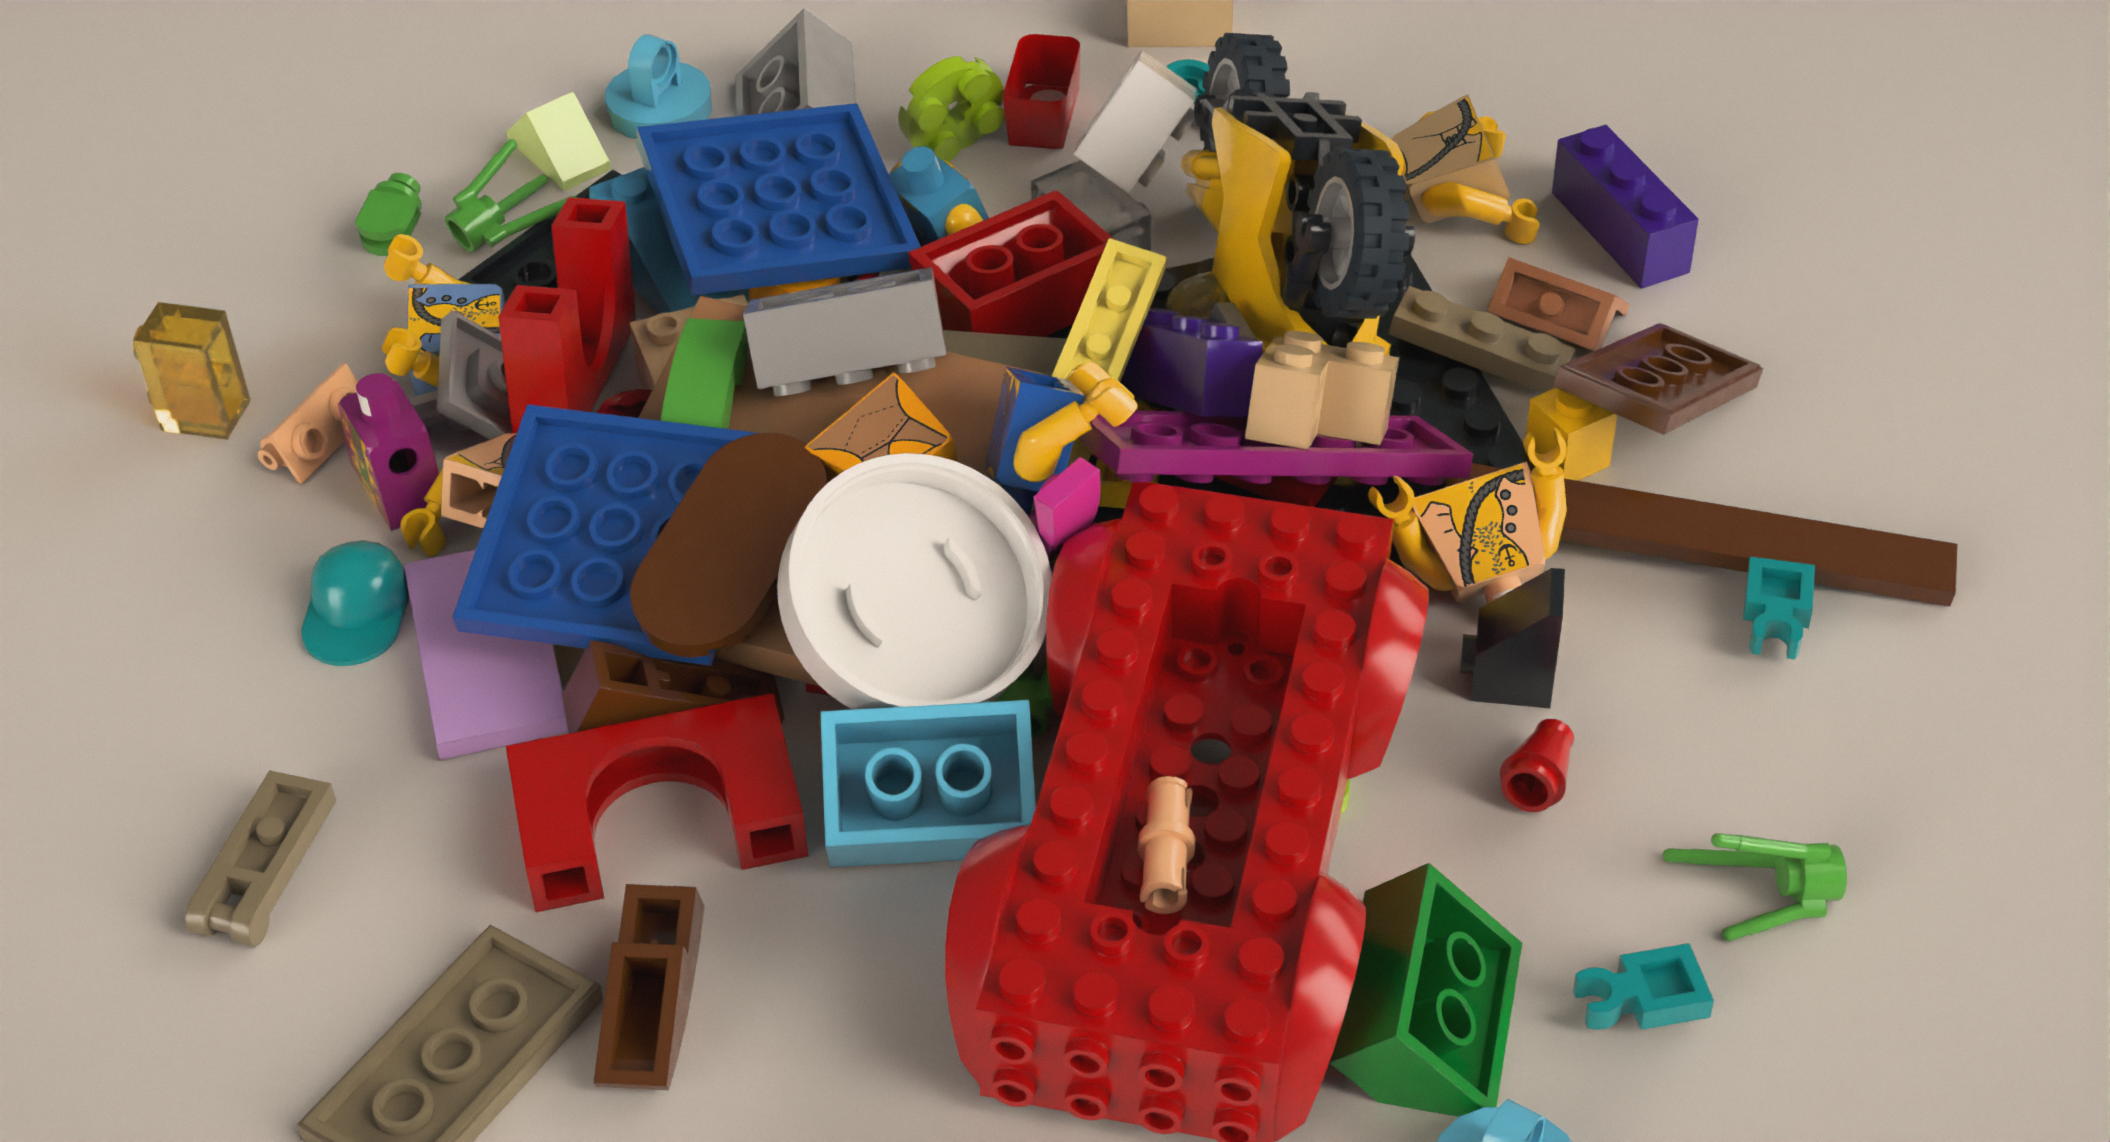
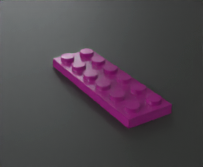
M1135 410L1124 423L1117 427H1113L1098 414L1089 422L1092 430L1077 438L1092 451L1094 457L1101 459L1115 472L1116 477L1139 483L1153 481L1154 474L1175 475L1181 480L1193 483L1212 482L1214 475H1234L1241 481L1255 484L1270 483L1273 476H1292L1298 481L1309 484H1327L1330 482L1331 476H1344L1370 485H1383L1387 483L1388 477L1398 476L1406 477L1408 480L1418 484L1436 486L1442 485L1444 478H1469L1473 453L1418 416L1390 415L1388 429L1380 445L1317 434L1308 450L1245 439L1248 417H1205L1184 411Z

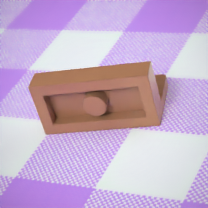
M1508 257L1487 312L1587 350L1596 351L1603 345L1615 312L1626 316L1630 305L1614 294Z

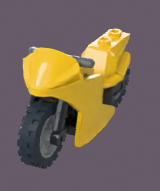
M1225 33L1224 37H1219L1216 41V51H1211L1208 59L1209 72H1205L1202 85L1205 89V94L1197 95L1195 100L1194 117L1196 125L1200 127V140L1204 141L1203 150L1188 151L1182 156L1180 166L1186 176L1196 178V183L1187 182L1185 193L1218 232L1212 268L1213 274L1231 303L1236 305L1257 340L1263 341L1262 355L1275 336L1284 338L1285 332L1288 331L1313 333L1322 337V344L1347 348L1348 330L1346 323H1357L1356 336L1352 342H1367L1385 348L1384 355L1389 356L1391 344L1376 336L1379 318L1388 312V303H1394L1398 295L1397 282L1398 280H1403L1406 268L1403 258L1410 256L1415 242L1414 226H1406V221L1410 217L1409 203L1404 202L1403 197L1407 189L1404 177L1401 176L1404 164L1402 152L1397 143L1376 128L1363 123L1359 116L1345 114L1347 104L1344 101L1319 100V93L1307 92L1302 99L1287 98L1290 95V81L1285 78V73L1288 69L1285 56L1280 55L1282 47L1279 41L1274 40V36Z

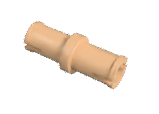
M1166 776L1153 780L1147 787L1146 825L1139 832L1137 850L1141 859L1144 860L1140 901L1141 903L1145 902V908L1159 914L1175 913L1186 905L1187 863L1194 857L1195 836L1189 828L1192 790L1191 788L1187 789V783L1184 780Z

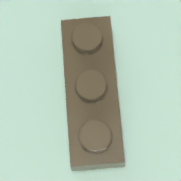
M1412 286L1408 287L1394 314L1388 335L1540 393H1545L1555 388L1553 384L1559 366L1570 362L1576 349L1560 343L1556 338L1548 334L1533 333L1504 322L1495 314L1472 310L1447 300L1437 292L1422 291Z

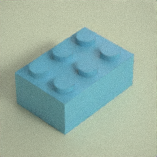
M1029 700L820 711L825 848L830 868L964 860L965 855L976 841L1001 830L1031 823L1036 804Z

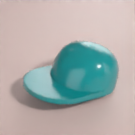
M366 540L350 541L330 548L318 558L311 574V600L302 626V639L305 648L316 660L334 666H352L368 662L380 656L393 645L398 637L409 602V591L404 567L391 549L378 542Z

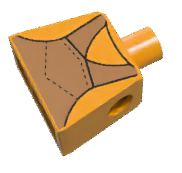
M894 372L804 446L810 453L821 459L825 468L827 483L856 464L886 455L904 453L926 454L958 462L954 440L950 433Z

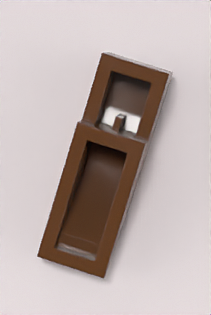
M626 884L618 942H612L593 1082L596 1087L669 1091L685 1030L701 938L705 906L696 887Z

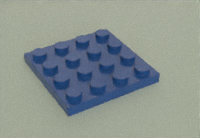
M857 103L637 127L636 146L691 296L912 268L909 263L908 252L921 246Z
M527 405L452 616L459 632L584 649L587 648L590 640L616 644L651 658L712 666L716 649L708 650L710 654L708 656L688 658L669 654L648 641L632 609L630 598L631 585L639 565L709 458L729 442L757 433Z

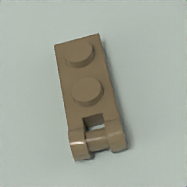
M269 770L188 904L185 924L189 932L210 937L218 931L229 933L233 942L255 947L263 941L268 930L269 918L273 908L336 802L331 783ZM232 894L243 896L237 907L226 904Z

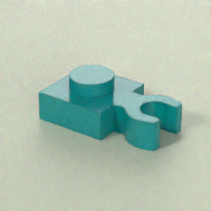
M1750 557L1746 574L1743 620L1754 621L1749 641V648L1752 654H1761L1764 640L1777 638L1787 645V659L1795 660L1797 658L1803 637V628L1809 629L1813 611L1815 565Z
M1690 943L1620 955L1616 974L1599 967L1586 968L1575 974L1573 987L1575 998L1598 996L1604 999V1001H1595L1587 1004L1585 1024L1589 1029L1600 1030L1615 1025L1622 1015L1632 1013L1635 1015L1640 1030L1711 1017L1714 999Z

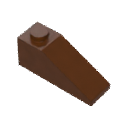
M590 640L562 694L569 733L771 693L774 694L781 724L785 719L773 674L715 661L710 666L651 658L616 644Z

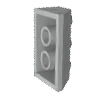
M803 8L735 75L736 116L856 103L852 42Z
M932 267L749 301L743 313L757 388L773 387L775 396L808 391L812 389L810 380L834 375L838 385L866 381L874 377L873 368L897 364L899 373L923 371L936 366L934 357L946 355V345Z

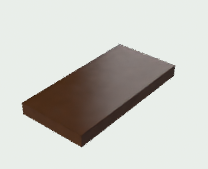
M1658 323L1559 366L1553 387L1665 435L1755 389L1758 386L1764 368L1760 367V364L1672 327Z

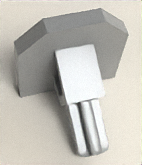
M454 310L441 319L438 389L408 398L425 427L447 421L456 433L471 429L488 439L512 433L501 337Z

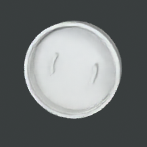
M893 454L856 464L829 481L816 494L793 529L783 551L778 573V605L788 641L805 670L828 694L851 709L994 702L1026 670L1044 641L1052 574L1048 556L1035 526L1019 504L1002 487L978 471L953 460L926 454Z

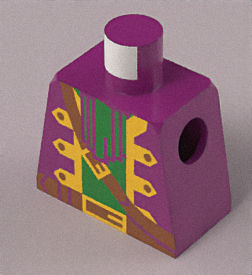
M375 373L363 377L356 385L357 392L343 397L338 406L350 463L388 527L393 531L401 528L402 518L408 512L414 509L426 508L428 503L424 500V497L439 475L426 427L399 383L393 381L386 374ZM397 451L400 453L403 473H395L389 469L390 457Z

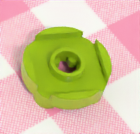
M961 56L948 57L930 66L915 79L908 89L914 97L910 101L907 111L901 105L898 114L900 130L914 148L919 146L928 147L940 159L949 162L957 156L961 149L971 146L984 134L993 133L1000 128L1005 119V111L1001 107L1004 92L1000 78L984 60L974 57L975 61L965 62ZM957 101L956 105L949 110L948 106Z

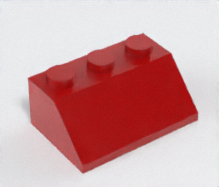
M1055 190L908 252L913 271L932 267L943 330L1047 337L1049 334L1074 324L1108 239L1114 238L1062 193Z

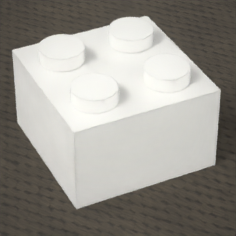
M1141 50L1078 140L1073 155L1127 193L1131 192L1137 182L1147 187L1165 161L1163 157L1166 152L1161 148L1169 136H1172L1179 141L1195 119V104L1193 102L1195 101L1196 88Z

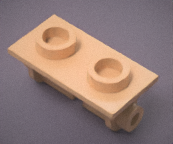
M342 363L285 420L261 440V450L258 452V458L264 466L272 470L277 469L279 466L288 467L298 484H303L346 441L338 403L343 397L356 393V385L358 383L347 363Z

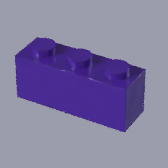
M1606 124L1558 139L1552 194L1630 278L1643 289L1690 273L1699 219Z
M1149 309L1120 383L1136 398L1198 416L1248 417L1255 366L1262 356L1263 341L1239 336V325L1209 322L1208 318L1179 315L1178 311Z

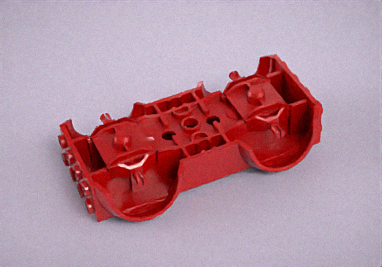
M1143 481L1132 483L1122 519L1093 524L1073 534L1063 544L1055 562L1051 579L1046 617V655L1049 685L1055 714L1062 721L1034 815L1029 824L1001 830L976 841L965 855L956 877L948 913L945 941V983L949 1015L960 1060L979 1084L980 1096L995 1098L1001 1103L1014 1107L1034 1105L1066 1111L1084 1120H1100L1103 1118L1141 1125L1145 1129L1158 1134L1178 1132L1216 1139L1218 1142H1274L1306 1122L1329 1065L1343 1023L1357 971L1366 923V907L1364 903L1345 885L1328 875L1347 780L1380 767L1413 674L1429 603V589L1409 571L1390 560L1394 519ZM1215 739L1225 743L1229 747L1231 754L1221 763L1210 765L1196 760L1191 754V749L1199 741ZM1170 776L1184 780L1187 783V789L1191 788V803H1204L1211 806L1215 811L1205 817L1189 816V828L1195 836V847L1203 853L1205 860L1201 866L1186 874V905L1175 913L1159 914L1145 908V902L1141 903L1140 901L1144 860L1141 859L1137 850L1139 832L1146 825L1147 787L1157 778Z

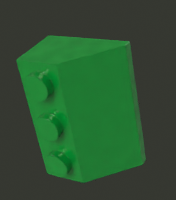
M1427 863L1368 889L1364 893L1363 903L1366 907V923L1361 953L1346 1013L1329 1063L1379 1103L1460 1117L1484 1107L1497 1106L1522 942L1434 866Z

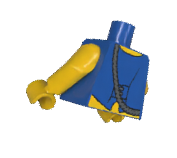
M1095 362L1077 365L1065 379L1006 366L986 460L987 473L994 482L1001 484V487L1029 516L1035 509L1034 496L1039 492L1045 481L1055 474L1062 473L1067 468L1074 440L1092 430L1089 422L1100 414L1113 427L1121 425L1137 409L1134 395L1118 380L1112 379Z

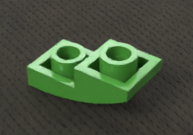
M687 318L673 358L661 421L729 429L735 385H743L748 337L744 321Z

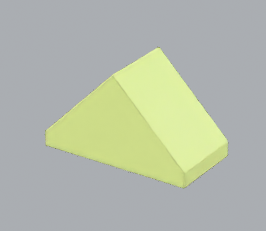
M574 92L527 112L506 131L507 139H514L517 142L516 148L564 191L611 170L609 159Z

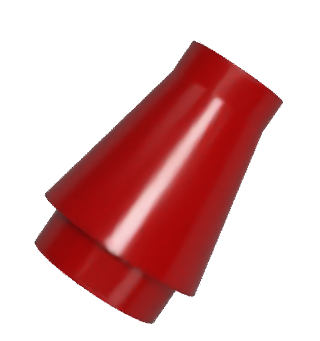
M1557 719L1542 720L1537 724L1534 732L1502 763L1500 768L1502 792L1505 798L1516 808L1527 812H1541L1555 805L1563 798L1566 791L1570 749L1574 743V734L1567 724Z

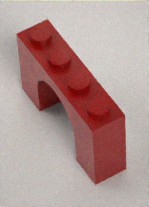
M568 197L551 225L558 288L516 285L498 316L512 433L518 432L527 405L591 412L631 335L629 322L636 321L625 201Z
M773 693L506 746L525 869L536 913L605 899L594 841L597 824L605 810L619 797L635 788L652 783H688L713 794L723 804L728 813L741 870L809 857L803 809Z

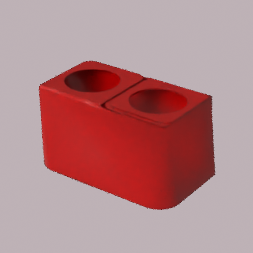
M1029 34L1019 39L1003 92L1008 143L1010 146L1048 149L1064 148L1079 90L1080 42L1077 39L1069 36ZM1042 90H1057L1065 94V97L1058 101L1030 100L1032 95Z

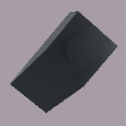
M1550 568L1479 608L1476 635L1463 634L1460 673L1473 674L1471 701L1539 708L1551 707L1563 620L1565 569Z

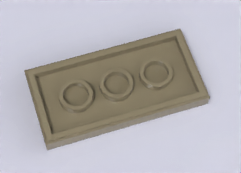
M490 924L297 1124L301 1140L304 1142H473L602 1002L601 985Z

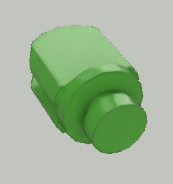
M393 173L388 181H382L375 186L374 190H370L355 220L362 245L369 253L378 256H388V248L396 235H412L421 217L420 210L422 205L418 196L420 185L410 175Z

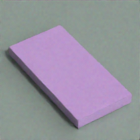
M476 549L404 564L435 742L440 760L569 732L562 699L563 690L552 644L459 632L452 616Z

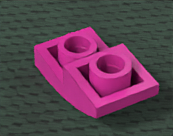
M1081 457L1075 460L1062 473L1055 474L1047 479L1039 492L1034 496L1035 509L1028 517L1043 542L1049 563L1059 555L1063 544L1073 534L1092 524L1098 511L1101 487L1100 470Z

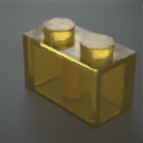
M158 302L145 323L140 325L135 332L133 353L140 362L147 384V397L150 404L154 406L161 431L228 440L251 399L226 311Z

